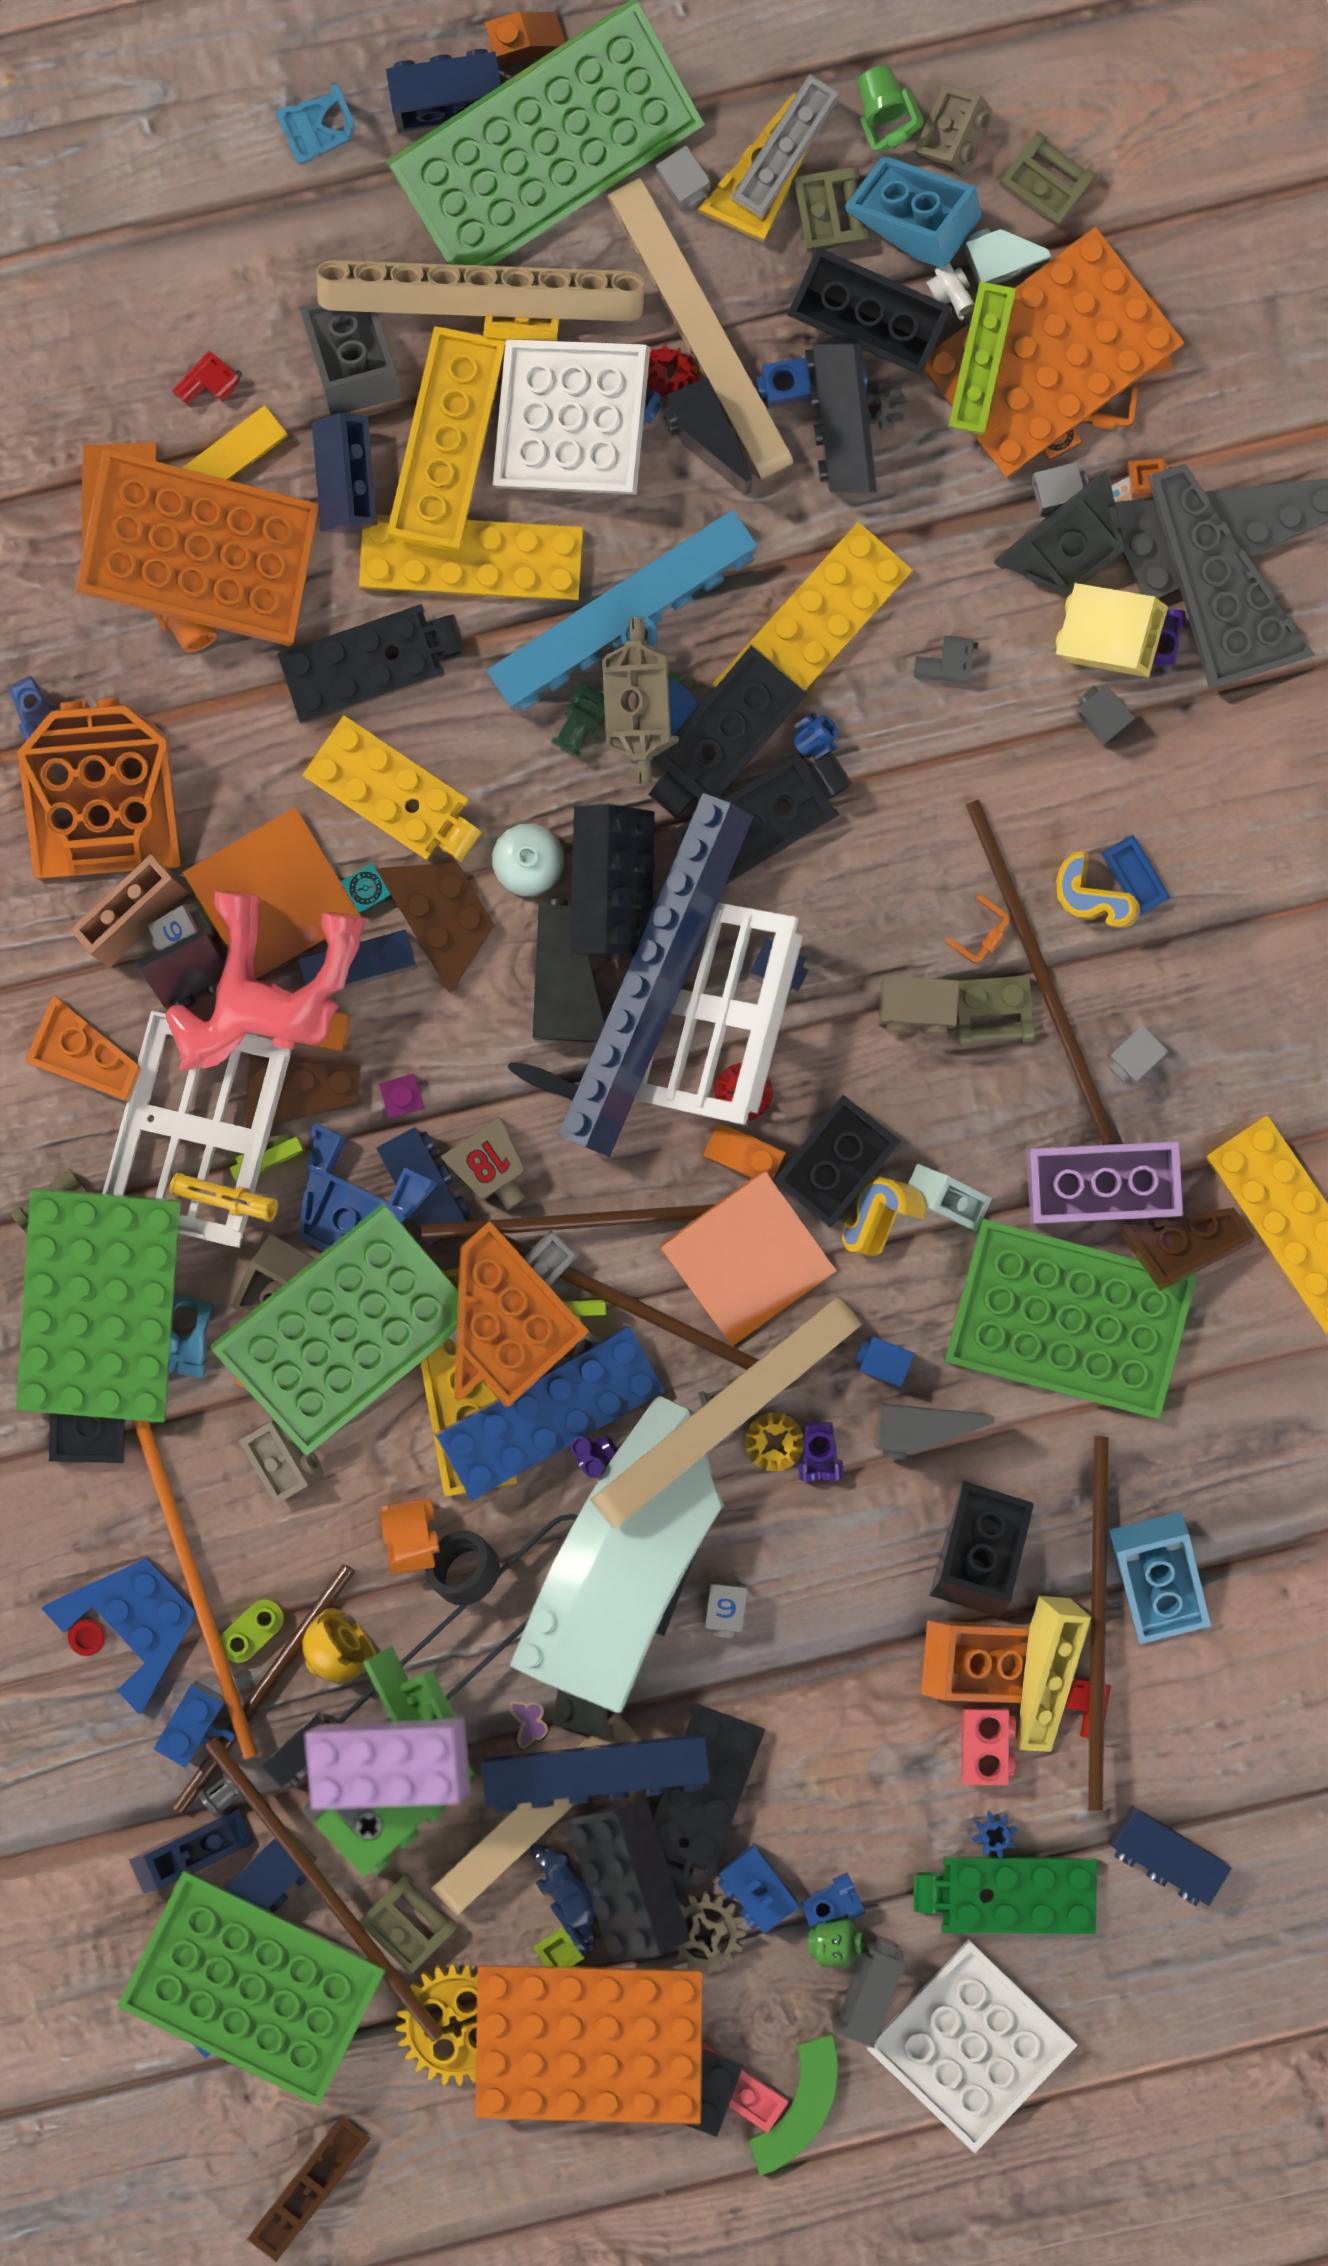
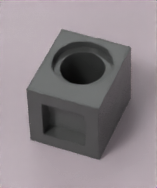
M1107 684L1099 691L1093 686L1078 699L1081 706L1078 707L1075 714L1102 746L1135 719Z

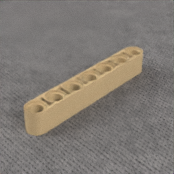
M614 1712L607 1719V1724H613V1738L590 1735L578 1747L640 1741L642 1738L617 1712ZM569 1798L554 1800V1806L544 1808H532L531 1802L517 1804V1810L510 1811L437 1880L431 1887L432 1891L457 1916L574 1804H569Z

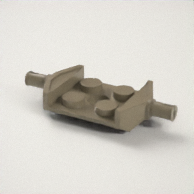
M645 617L629 618L631 641L625 642V646L607 654L602 660L606 746L613 751L629 756L631 761H636V784L652 783L650 760H653L652 756L660 754L679 742V736H671L668 662H674L675 656L651 644H647V641H645ZM632 691H635L639 696V705L634 711L628 704V698Z

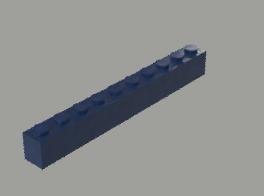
M704 793L702 794L558 1136L605 1156H611L754 818L752 814L732 803Z

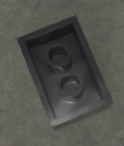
M842 1095L773 1182L824 1225L831 1228L901 1141L845 1095Z

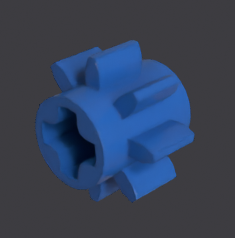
M813 712L794 724L799 732L794 735L793 741L797 750L803 756L810 758L814 755L816 760H819L838 748L834 740L838 738L839 731L830 717L826 715L818 717L816 712Z
M989 1810L987 1811L988 1819L983 1823L977 1820L974 1821L976 1827L980 1829V1834L974 1835L971 1838L975 1843L983 1841L982 1855H987L991 1849L996 1851L999 1858H1002V1849L1006 1846L1010 1848L1016 1847L1014 1842L1010 1840V1834L1016 1833L1018 1828L1016 1826L1006 1827L1005 1824L1008 1821L1006 1813L1002 1814L1000 1819L994 1818ZM998 1826H1001L1000 1832L1003 1838L1001 1840L995 1838L992 1842H989L990 1838L986 1831L989 1828L995 1830Z

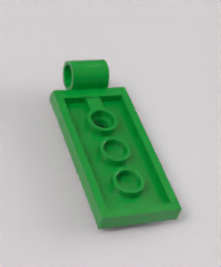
M944 1856V1874L936 1872L914 1873L913 1911L928 1914L943 1913L942 1933L1096 1934V1858ZM986 1888L991 1889L993 1893L992 1899L989 1902H982L979 1897L980 1892Z

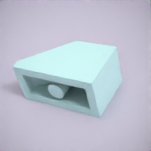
M990 229L980 230L969 237L970 241L966 242L964 254L978 288L980 281L998 285L1039 269L1047 264L1051 257L1048 249L1002 229L990 232Z
M919 1164L916 1165L908 1184L913 1185L923 1195L926 1210L976 1232L992 1198L945 1174Z

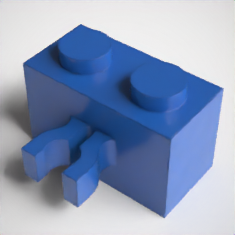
M198 1681L193 1682L153 1749L186 1768L191 1763L201 1744L205 1745L212 1740V1738L208 1737V1733L217 1738L224 1736L228 1740L233 1741L236 1737L235 1732L227 1728H217L214 1725L216 1718L225 1705L224 1697Z
M752 1843L719 1868V1875L722 1877L718 1881L719 1886L730 1900L737 1897L744 1907L740 1913L752 1930L759 1927L765 1934L800 1907L799 1901L755 1843Z

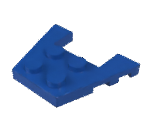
M314 1123L311 1130V1137H314L312 1155H308L307 1169L310 1170L308 1189L303 1194L298 1238L326 1251L382 1203L390 1209L403 1225L434 1190L438 1182L410 1168L404 1167L391 1199L387 1201L332 1173L347 1137Z
M145 1558L82 1587L41 1608L56 1626L65 1633L93 1607L144 1662V1665L117 1689L138 1714L143 1712L148 1705L152 1694L196 1616L194 1606L149 1558Z

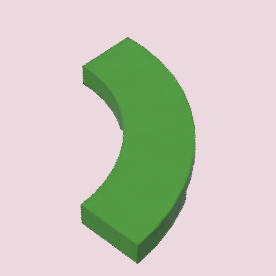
M832 2033L797 2044L800 2058V2076L797 2091L791 2105L773 2124L768 2133L763 2131L749 2137V2143L760 2176L780 2168L799 2155L811 2143L824 2124L832 2106L837 2084L838 2063Z

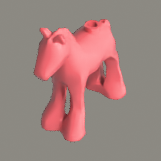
M215 891L214 906L227 926L229 935L227 959L217 986L215 1012L211 1020L206 1022L184 1005H172L165 1014L180 1052V1059L182 1060L179 1066L180 1071L192 1070L198 1067L206 1069L215 1065L218 1066L220 1062H224V1059L230 1055L231 1051H234L240 1045L244 1036L249 1032L273 1037L272 1046L285 1049H294L295 1042L310 1043L312 1045L323 1042L329 1035L331 1018L339 1007L330 998L334 993L344 988L349 967L359 950L360 935L364 930L367 918L338 912H321V927L328 943L325 963L312 982L292 994L273 983L257 981L254 976V955L258 935V914L261 897L234 891Z

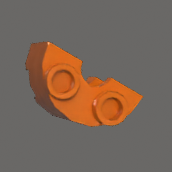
M422 1498L381 1506L382 1512H380L383 1539L384 1544L387 1545L388 1564L391 1575L435 1567L433 1553L440 1552L437 1531H429V1520H435L432 1498Z

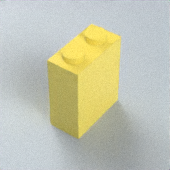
M1075 583L1073 592L1066 601V618L1063 629L1058 632L1056 637V654L1071 664L1149 678L1168 606L1153 596Z

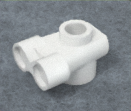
M948 263L945 269L937 267L934 270L936 277L926 282L933 298L945 304L951 302L962 325L971 322L975 303L968 291L965 290L970 287L965 274L960 267L953 270L950 263Z

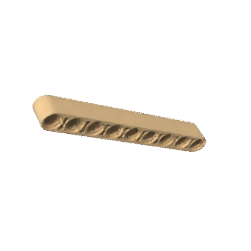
M638 178L608 194V201L690 354L693 355L696 365L700 367L699 370L703 378L708 377L725 418L757 477L763 480L793 464L792 456L643 181Z
M339 260L323 262L317 268L318 304L322 308L332 311L633 321L640 318L643 314L644 278L640 274L631 271Z
M838 1295L599 1491L590 1501L610 1526L615 1529L863 1323L842 1297Z

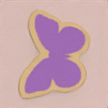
M512 1701L510 1703L509 1710L511 1714L522 1724L517 1737L519 1747L525 1749L535 1740L544 1738L548 1727L541 1720L544 1714L543 1707L535 1702L525 1704Z

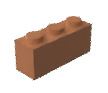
M150 854L73 926L70 931L92 956L110 968L149 931V924L165 916L189 892L168 868Z

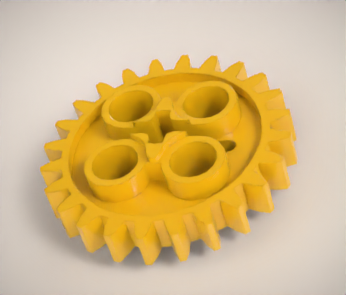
M451 1962L449 1972L447 1973L438 1964L435 1967V1977L432 1978L424 1971L421 1975L423 1985L414 1981L410 1984L411 1990L423 2006L434 2003L441 2007L443 2016L435 2020L440 2027L449 2025L451 2016H456L458 2021H462L477 2014V2005L468 2009L461 2006L458 2002L459 1994L465 1991L473 1992L477 1996L478 1972L476 1975L471 1974L470 1963L465 1965L463 1972H458L455 1962ZM407 2008L398 2009L396 2015L406 2019L405 2022L396 2025V2031L406 2033V2036L402 2037L398 2044L399 2046L410 2045L411 2049L407 2052L405 2059L409 2060L415 2057L419 2059L415 2068L417 2072L427 2066L430 2068L428 2079L431 2080L437 2072L441 2073L443 2085H446L450 2076H455L458 2086H461L464 2075L467 2074L471 2081L476 2083L477 2043L471 2039L470 2031L477 2027V2019L464 2022L461 2031L458 2032L454 2026L443 2030L444 2034L436 2041L448 2039L455 2047V2051L451 2055L443 2056L435 2049L434 2044L436 2041L432 2042L425 2035L424 2030Z

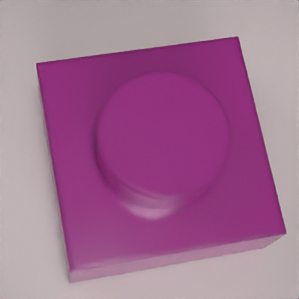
M414 1073L379 1083L389 1119L425 1109Z

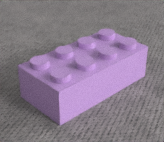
M1179 1142L1026 1150L1030 1224L1183 1216Z
M464 1719L318 1725L305 1733L312 1809L457 1804L470 1795Z

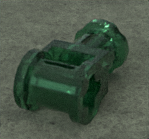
M585 679L581 680L569 701L568 709L564 714L567 720L559 735L553 737L550 741L551 744L576 758H579L582 754L580 748L589 732L594 734L598 725H601L605 719L604 694L588 686V681ZM577 728V730H576L574 736H573L572 739L570 740L572 734L574 733L575 729Z

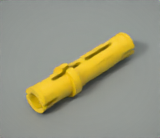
M176 1173L170 1183L171 1195L227 1209L234 1216L241 1217L245 1214L271 1222L278 1210L276 1199L250 1193L248 1188L242 1186L231 1188L211 1181L189 1177L182 1173ZM198 1189L214 1192L216 1196L200 1193ZM231 1198L250 1202V1205L247 1206L233 1202Z

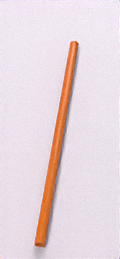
M133 1420L244 1759L258 1755L150 1423L149 1421Z

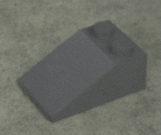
M318 302L299 307L331 416L402 398L396 369L378 312L332 311L322 308Z
M879 1403L875 1448L883 1450L882 1456L884 1458L906 1460L907 1453H918L994 1423V1416L986 1413Z

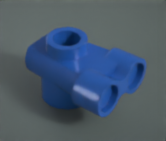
M28 676L8 687L12 702L22 722L18 727L25 741H27L51 711L59 710L58 706H51L32 676ZM28 694L35 695L36 700L31 705L25 706L23 703L24 697Z
M848 1872L833 1878L834 1884L823 1890L813 1892L809 1898L800 1902L811 1928L849 1916V1919L852 1920L865 1914V1910ZM827 1903L830 1906L829 1913L824 1916L817 1914L816 1907L818 1904Z

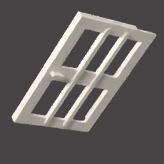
M717 903L711 917L693 991L681 989L671 1014L686 1017L668 1088L647 1084L654 1058L653 1054L634 1099L635 1101L746 1125L749 1111L758 1113L803 938L802 935L795 933L799 918ZM722 923L741 926L723 997L704 994ZM752 928L776 933L757 1005L734 1000ZM698 1019L716 1024L698 1094L696 1095L679 1091ZM727 1026L751 1030L733 1102L709 1098Z
M151 1011L137 1063L142 1070L130 1100L125 1107L102 1194L125 1195L142 1130L171 1137L155 1198L165 1199L181 1139L206 1145L198 1174V1179L205 1181L208 1178L215 1148L244 1154L236 1187L248 1188L250 1193L254 1194L292 1049L272 1046L273 1039L247 1033L240 1045L230 1053L213 1120L188 1114L200 1067L189 1070L178 1112L149 1105L166 1037L167 1035L173 1036L165 1014ZM241 1052L270 1058L251 1129L222 1122ZM198 1189V1192L204 1193V1190ZM236 1198L232 1199L233 1202L247 1206L250 1205V1202ZM191 1200L188 1215H180L179 1234L240 1248L248 1215L244 1214L238 1217L232 1215L229 1211L226 1225L197 1219L201 1202Z

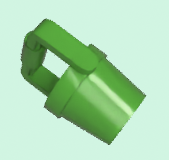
M877 66L859 76L857 85L864 107V116L860 121L873 150L885 152L890 148L894 149L923 126V116L913 92L908 87L902 89L889 66ZM908 112L910 113L912 118L910 122L901 125L883 140H879L875 127L893 123Z

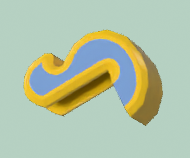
M1087 851L1074 852L1063 861L1058 871L1056 885L1057 898L1065 911L1084 920H1093L1108 913L1105 921L1113 928H1126L1136 922L1140 915V906L1133 895L1130 893L1085 888L1089 863V853Z
M881 1177L869 1181L861 1190L857 1200V1220L848 1218L845 1221L842 1230V1242L848 1251L869 1256L882 1253L897 1213L920 1219L925 1218L926 1205L923 1195L911 1184Z

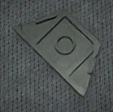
M1107 471L1102 472L995 558V564L1002 569L1006 567L1025 576V579L1032 582L1045 584L1051 590L1068 597L1073 592L1075 583L1084 584L1125 551V544Z

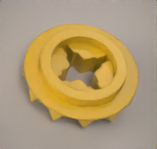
M776 1412L767 1413L755 1419L749 1426L745 1437V1447L749 1458L761 1469L772 1472L783 1471L793 1466L800 1458L804 1448V1436L797 1422L788 1415ZM764 1429L768 1433L771 1432L774 1436L779 1433L782 1434L785 1430L788 1432L781 1441L784 1446L783 1449L787 1452L785 1455L776 1449H772L770 1452L767 1451L765 1454L762 1453L768 1444V1440L765 1438L766 1435L762 1432Z

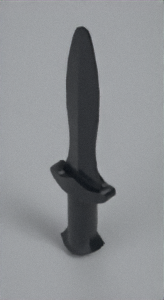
M515 1062L508 1064V1069L529 1084L560 1094L573 1101L579 1084L568 1082L549 1071L532 1065Z

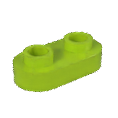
M272 1599L256 1601L222 1634L220 1639L226 1658L229 1661L236 1663L247 1661L281 1629L285 1615L283 1608L278 1602ZM265 1611L271 1615L272 1620L270 1624L263 1625L259 1622L258 1616L260 1612ZM239 1637L243 1639L245 1643L243 1650L237 1651L233 1649L231 1644L233 1638Z

